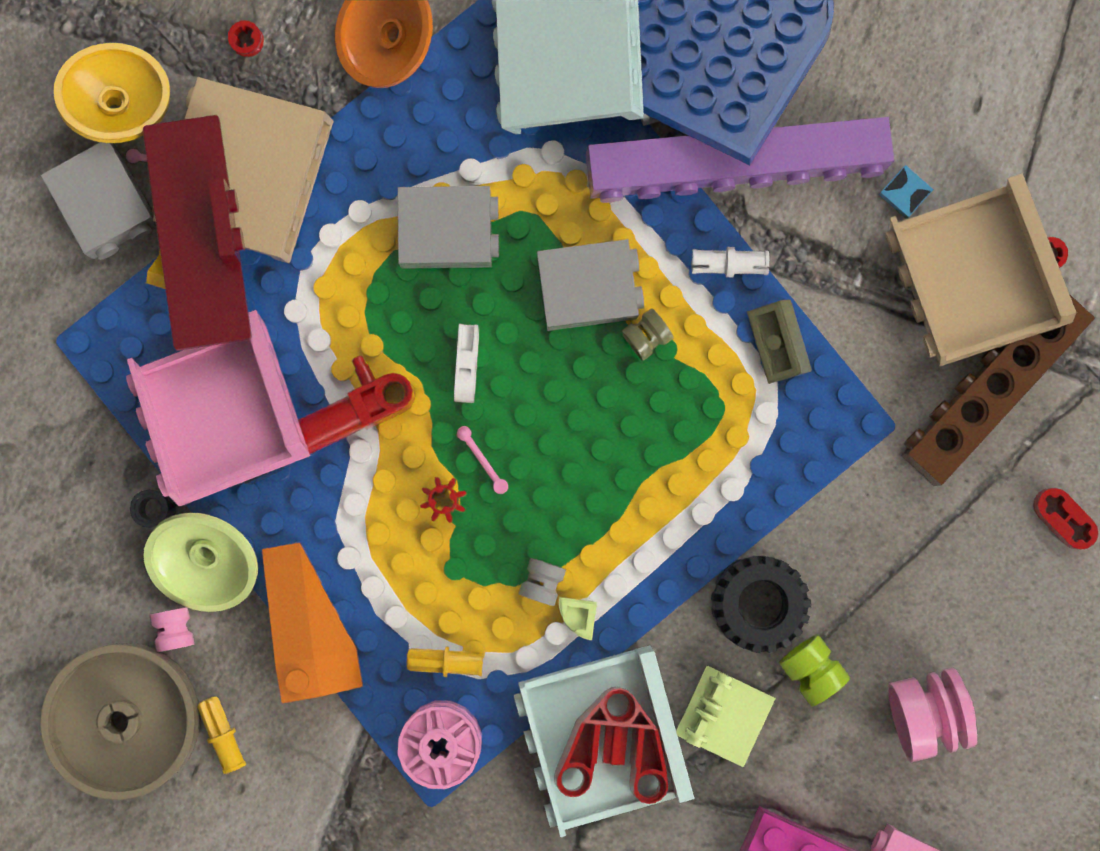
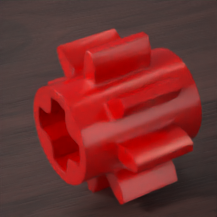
M435 477V488L432 490L422 488V491L429 496L428 502L421 504L420 507L424 509L431 507L434 511L431 521L435 522L440 514H445L446 520L451 523L453 522L451 512L455 509L465 512L466 509L459 505V498L464 497L467 492H456L453 489L456 484V479L454 478L446 486L442 485L439 477ZM448 489L451 491L449 498L454 503L452 507L444 506L442 510H439L437 508L438 501L434 499V496L437 492L443 494Z

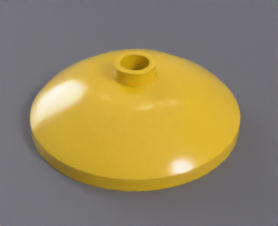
M103 43L77 52L63 64L55 79L54 99L60 117L77 134L97 142L122 143L144 136V126L158 124L162 121L170 103V85L163 67L147 52L127 44ZM112 105L120 106L118 108H109Z

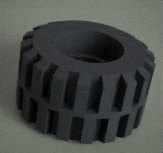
M766 556L742 558L724 569L723 575L718 577L715 582L716 587L711 595V600L713 601V608L711 610L717 622V627L727 639L751 652L771 653L776 652L778 648L788 647L792 644L790 641L795 637H800L803 633L801 629L804 623L808 624L810 618L807 613L808 608H811V599H808L807 596L809 591L807 584L803 583L800 578L801 575L797 570L791 568L788 563ZM756 581L771 583L779 590L782 598L780 614L767 626H753L747 623L739 612L738 602L742 591L747 585Z

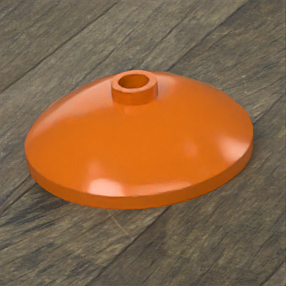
M345 0L339 11L335 27L336 51L345 71L357 82L375 88L395 86L409 78L421 65L431 43L433 19L428 0Z

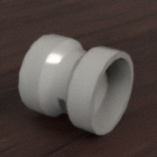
M530 558L527 567L529 576L527 581L522 583L519 595L554 606L558 596L556 587L559 582L563 581L566 569Z

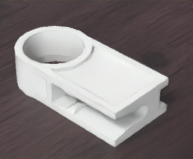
M459 324L454 402L474 403L479 342L478 325Z

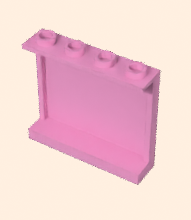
M257 310L249 312L252 338L249 340L187 349L141 367L133 358L127 359L131 374L126 375V380L130 391L134 397L138 396L141 407L136 408V413L144 430L148 429L151 440L146 441L147 450L154 463L158 462L161 474L156 475L158 486L163 496H170L179 507L310 456L269 332Z

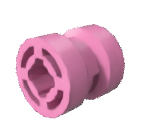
M188 607L150 614L151 625L158 630L157 638L155 639L156 652L195 645L193 633L188 631V627H186V623L190 619Z

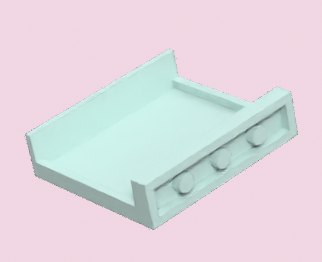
M492 0L497 17V27L494 29L493 39L498 50L499 63L495 67V79L500 87V102L497 104L496 112L501 128L514 134H521V128L623 116L628 120L644 118L638 0Z
M650 645L518 682L521 693L515 694L514 699L519 717L526 715L528 717L531 730L524 731L529 753H538L541 767L534 768L540 791L548 789L551 803L544 805L550 828L558 826L560 837L566 836V829L677 798L679 803L694 799L656 655ZM611 687L624 688L633 694L659 731L667 770L668 791L663 799L656 803H643L633 796L630 790L631 764L629 762L633 730L628 727L625 765L602 763L605 725H601L597 764L594 766L592 783L586 793L579 797L565 796L554 783L555 770L576 720L604 691ZM614 694L608 699L607 709L612 715L618 716L627 710L628 701L623 694ZM569 768L564 771L561 780L565 788L576 789L582 783L583 777L579 769ZM644 775L640 778L638 791L641 795L651 796L657 791L658 781L654 775Z

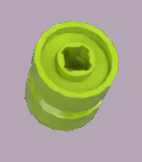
M815 634L797 645L779 661L780 666L792 681L798 680L800 682L798 690L811 707L830 698L845 686L851 678L838 660L829 659L831 650L819 634Z

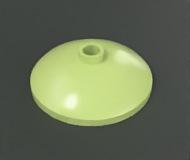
M182 513L171 516L160 522L153 529L145 544L144 564L150 579L166 597L184 607L205 612L227 610L244 601L255 585L258 575V563L252 546L235 527L217 517L201 513Z

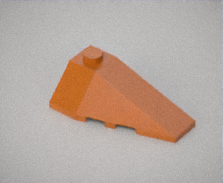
M301 542L262 549L273 650L281 702L288 703L322 697L363 687L357 648L340 620L335 606L332 605L324 590L322 582Z

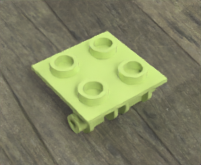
M706 666L677 727V736L698 748L702 747L744 767L776 698L712 667Z

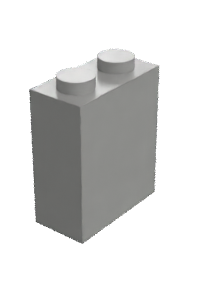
M100 142L41 175L83 253L92 259L98 257L99 260L114 255L119 251L118 245L129 239L134 242L145 238L152 232L151 227L156 225L153 221L154 215L118 148L113 143Z
M490 186L398 187V257L400 267L402 269L492 267V257H499V235L491 234V220H498L499 213L498 197H491Z
M628 239L537 251L547 331L634 320L638 318V309H644L642 286L635 287L633 272L639 271L637 249L629 248Z

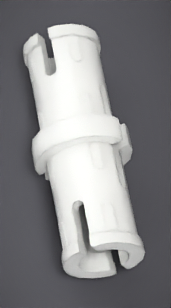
M727 247L726 251L692 250V274L722 273L726 277H734V274L768 275L769 268H767L769 266V251L766 250L735 251V247Z

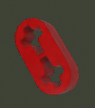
M1048 488L1043 489L1036 495L1033 503L1035 513L1067 547L1082 550L1094 545L1098 538V527L1093 519L1068 493L1062 489ZM1047 497L1059 498L1060 501L1057 507L1064 514L1063 517L1057 512H1046L1045 509L1048 503L1045 499ZM1069 520L1076 526L1085 525L1086 529L1083 531L1086 537L1085 540L1072 539L1075 532L1067 523Z

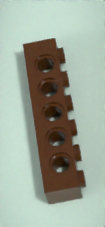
M1071 295L1070 297L1076 310L1073 323L1052 329L1053 332L1050 339H1045L1040 334L1003 345L1000 348L988 350L980 360L984 366L975 375L971 372L968 373L954 388L958 394L951 402L948 403L944 400L931 412L929 417L933 421L924 431L920 428L916 429L904 442L907 449L901 456L933 486H941L1095 319ZM1016 347L1023 349L1027 354V363L1024 367L1018 366L1013 361L1012 354ZM990 375L997 376L1002 382V390L998 395L991 393L987 387V380ZM965 402L973 404L977 410V417L972 423L967 422L962 417L961 409ZM940 430L947 431L952 438V444L946 451L940 449L936 444V435Z

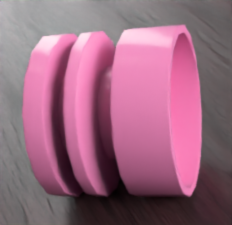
M949 668L943 670L941 679L935 672L929 673L927 675V692L925 693L918 680L914 677L889 683L888 697L894 725L902 749L911 763L936 757L938 751L937 738L939 737L950 753L958 750V741L964 749L973 748L977 745L976 717L973 703L956 669Z
M433 701L421 706L409 717L398 738V757L403 770L414 782L429 789H447L460 784L473 772L481 752L482 732L477 719L466 707L453 701ZM442 737L447 740L445 748L449 752L441 751L436 755L432 752L434 745L430 740L439 741Z

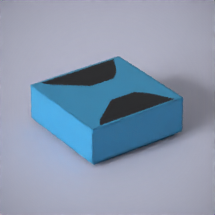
M905 165L879 193V196L907 219L934 189Z

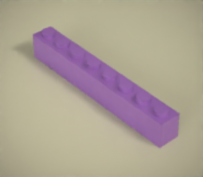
M889 117L775 127L770 132L750 166L691 136L588 145L585 154L590 199L600 198V201L603 203L623 200V195L638 194L639 199H652L661 195L660 192L675 191V194L679 196L697 193L698 188L712 187L714 192H725L735 189V185L750 183V188H764L773 185L772 181L787 180L789 185H798L809 182L810 177L824 176V181H837L845 179L847 174L861 173V177L870 178L883 175V170H886L894 162Z

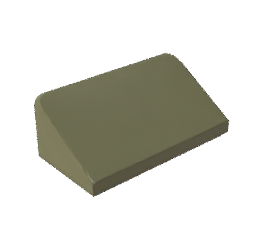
M780 300L747 311L768 384L811 372V365L791 300Z

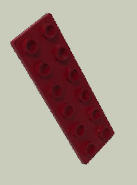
M217 115L146 125L143 127L174 348L180 351L249 340L252 338L240 258V251L245 250V243L241 227H236L234 213L239 212V203L236 190H230L220 118Z

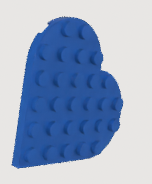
M638 0L643 113L750 166L825 46L833 23V0Z

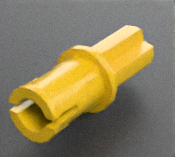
M445 646V650L411 648L407 653L406 664L409 671L443 673V677H447L448 673L482 676L483 652L450 651L448 646Z
M215 696L201 701L197 708L209 735L206 741L208 744L212 743L223 769V774L242 768L246 765V761L243 759L234 737L236 729L230 727L219 698Z

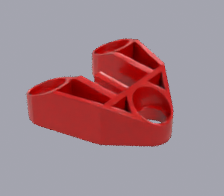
M611 687L604 691L576 720L555 770L554 783L565 796L579 797L586 793L592 783L594 766L597 764L601 725H605L602 763L625 765L628 727L633 728L629 762L631 764L630 790L639 801L646 804L656 803L662 800L668 791L667 770L659 731L633 694L624 688ZM614 694H623L628 701L627 710L621 715H612L607 709L608 699ZM569 768H577L582 773V783L576 789H567L562 784V774ZM644 775H654L658 781L657 791L651 796L641 795L638 791L640 778Z

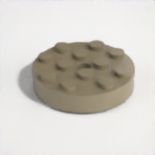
M116 643L89 650L73 659L57 674L44 698L40 722L42 741L48 758L57 772L69 784L91 796L109 800H125L145 795L174 777L183 768L194 750L200 728V713L197 708L199 702L195 689L182 668L166 654L156 652L154 648L135 643ZM116 711L124 713L126 717L132 715V718L128 720L126 730H120L115 726L113 717Z

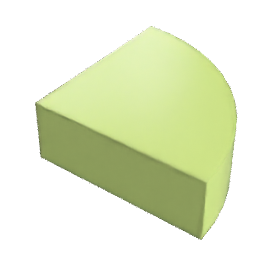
M559 597L560 613L568 628L578 636L592 640L597 602Z

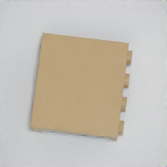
M197 77L195 87H191L187 95L186 106L188 109L185 119L217 115L220 118L230 190H236L239 203V212L234 213L236 227H241L245 249L266 254L275 260L290 264L334 121L325 111ZM153 205V208H152V212H153V215H154L153 221L156 223L155 212H154V205Z
M1023 173L1008 178L1005 187L901 222L897 221L896 216L890 218V231L885 232L886 240L891 253L898 252L902 265L898 266V272L904 288L911 287L915 298V300L910 301L913 315L917 323L924 322L928 333L923 336L925 348L930 358L936 356L939 366L1073 323L1076 310Z

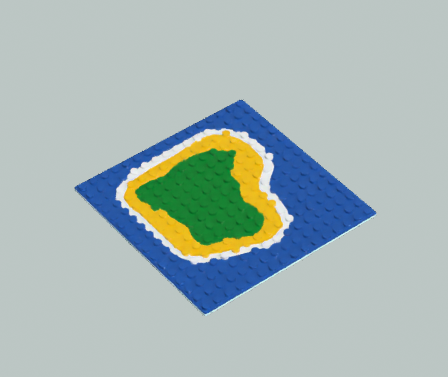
M477 0L433 35L424 60L409 78L387 88L369 87L331 117L334 122L290 264L252 250L245 249L240 251L248 312L257 310L267 327L298 419L347 397L348 392L362 386L352 363L353 358L360 355L369 364L375 379L390 373H397L406 377L415 390L413 405L406 412L368 430L364 428L310 454L309 457L284 466V470L253 485L242 482L185 504L192 513L214 516L229 523L248 540L255 552L258 563V575L253 590L268 608L262 549L301 542L322 582L324 590L332 605L335 606L340 616L339 618L348 635L352 638L358 652L363 687L338 692L337 694L429 807H434L522 736L524 731L530 729L527 715L519 717L514 699L515 694L521 693L518 682L623 653L895 430V423L770 270L768 275L734 274V277H726L722 273L692 274L691 261L693 249L726 251L727 247H735V251H753L702 188H698V192L695 194L684 196L676 195L675 191L660 192L661 195L652 199H639L638 194L623 195V200L611 203H603L600 201V198L590 199L585 156L588 145L659 139L660 137L649 124L643 126L641 119L628 120L623 116L521 128V134H514L501 128L496 112L497 104L500 102V87L495 79V67L499 63L498 50L493 39V32L497 27V17L492 0ZM490 186L491 197H498L499 213L498 220H491V234L499 235V257H492V267L406 269L400 267L398 257V187ZM628 239L629 248L637 249L639 271L633 272L635 287L642 286L644 309H638V318L547 331L537 251ZM156 257L57 337L56 343L161 474L158 462L154 463L147 450L146 441L151 440L148 429H143L136 413V408L141 407L138 396H133L126 380V375L131 374L127 359L133 358L141 367L180 352L173 345L166 289L146 283L147 271L157 259ZM780 300H791L811 365V372L768 384L747 311ZM652 308L668 326L674 339L666 345L655 347L653 354L642 361L628 344L621 330L629 324L636 325L642 320V315ZM459 324L478 325L479 327L474 403L454 402ZM392 384L385 392L387 402L392 404L399 403L405 395V389L401 384ZM467 426L472 432L471 438L499 478L508 483V490L505 493L498 494L494 491V483L466 442L457 437V430L460 427ZM435 477H439L442 485L446 486L454 478L456 479V484L453 489L456 492H467L464 497L459 498V505L466 509L465 512L456 509L451 512L453 516V522L451 523L446 520L445 514H440L435 522L431 521V516L434 512L431 507L427 509L420 507L421 504L428 502L429 496L422 491V488L430 490L435 488ZM448 489L443 494L437 492L434 496V499L438 501L437 508L439 510H442L444 506L452 507L454 503L449 498L451 491ZM530 558L566 569L563 581L559 582L556 587L558 596L554 606L519 595L522 583L527 581L529 576L527 567ZM559 597L597 602L592 640L584 639L568 628L560 613ZM445 646H448L450 651H482V676L448 673L447 677H443V673L409 671L406 664L407 653L411 648L445 650ZM433 701H453L466 707L477 719L482 732L481 752L473 772L460 784L447 789H429L414 782L403 770L398 757V738L405 723L421 706ZM441 737L439 741L430 740L434 745L432 749L434 754L438 755L441 751L449 752L445 748L447 744L446 739Z

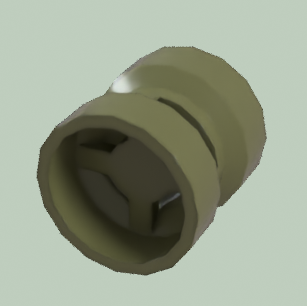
M652 308L642 315V320L636 325L629 324L621 330L628 344L642 361L653 354L655 347L666 345L674 339L668 326Z

